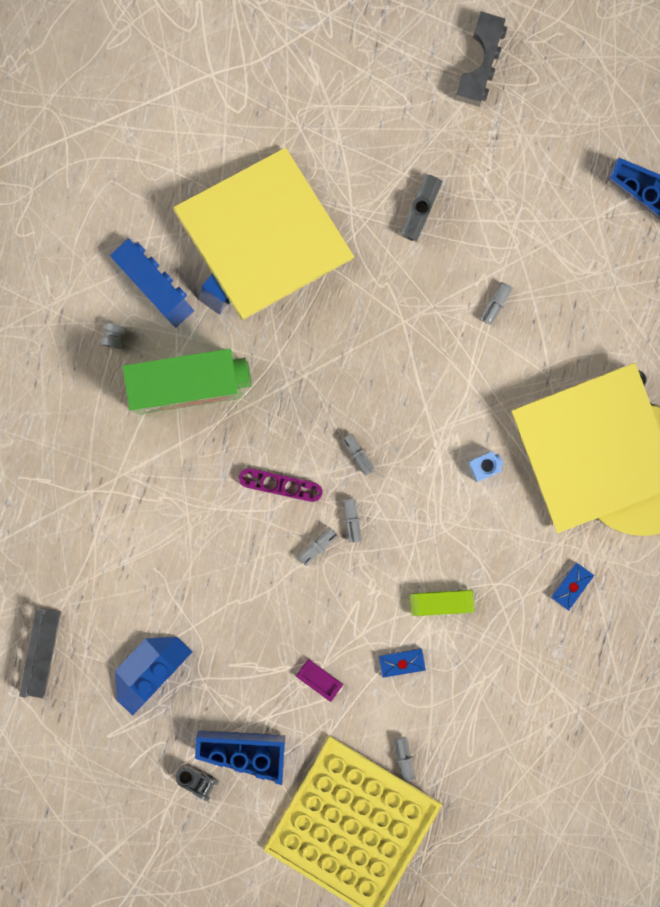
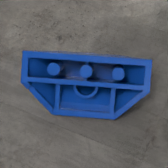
M178 637L145 638L115 670L117 701L133 716L193 651Z

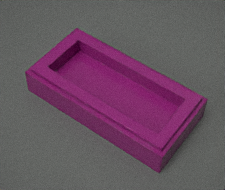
M309 658L296 674L298 679L330 702L344 685Z

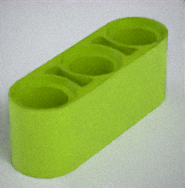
M473 590L410 594L411 616L475 612Z

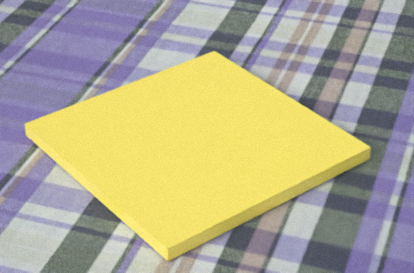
M286 148L173 208L242 321L354 258L351 250Z
M631 363L511 410L556 533L563 532L660 494V429L636 363Z
M329 736L263 851L353 907H384L443 804L332 736Z

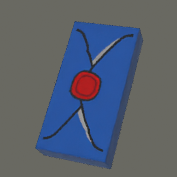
M576 562L551 598L569 611L595 575Z
M422 648L379 655L383 678L426 671Z

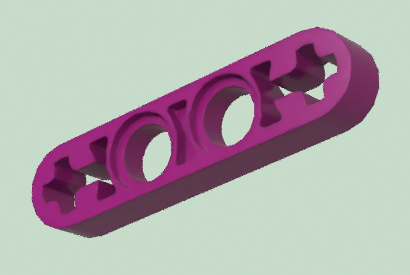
M249 468L244 469L239 475L240 484L246 488L309 502H316L322 496L321 486L314 482ZM252 472L253 477L259 478L258 474H263L260 481L261 487H256L258 482L254 481L247 485L243 475ZM269 476L274 477L277 482L276 487L273 489H267L264 486V480ZM290 481H294L298 485V490L294 494H289L285 490L286 484ZM301 483L306 484L304 487L306 489L316 486L319 495H315L314 499L309 498L310 494L304 492L303 497L298 496L301 491Z

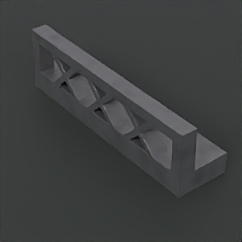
M45 608L36 609L19 697L45 698L62 613L60 611Z

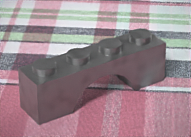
M480 12L473 38L483 49L484 62L477 70L462 74L454 100L478 107L481 101L486 102L489 89L485 87L487 81H492L495 68L492 67L494 59L498 60L502 47H499L498 43L506 35L508 28L504 26L506 18Z

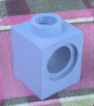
M494 451L468 462L476 482L501 472V466H503L500 455H495ZM485 459L490 460L493 465L489 472H485L481 468V463Z

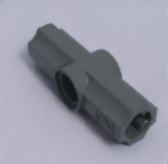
M425 174L401 230V236L411 241H418L442 185V180L433 175ZM418 203H423L427 206V211L419 213L415 206Z

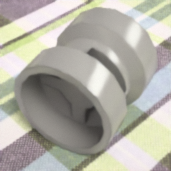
M105 323V335L101 338L100 344L121 349L123 344L121 339L125 335L127 328Z

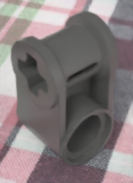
M188 764L180 766L176 773V782L180 787L192 792L195 796L205 801H209V795L213 787L219 783V780L212 775ZM188 771L191 773L192 778L189 781H184L181 779L180 774Z

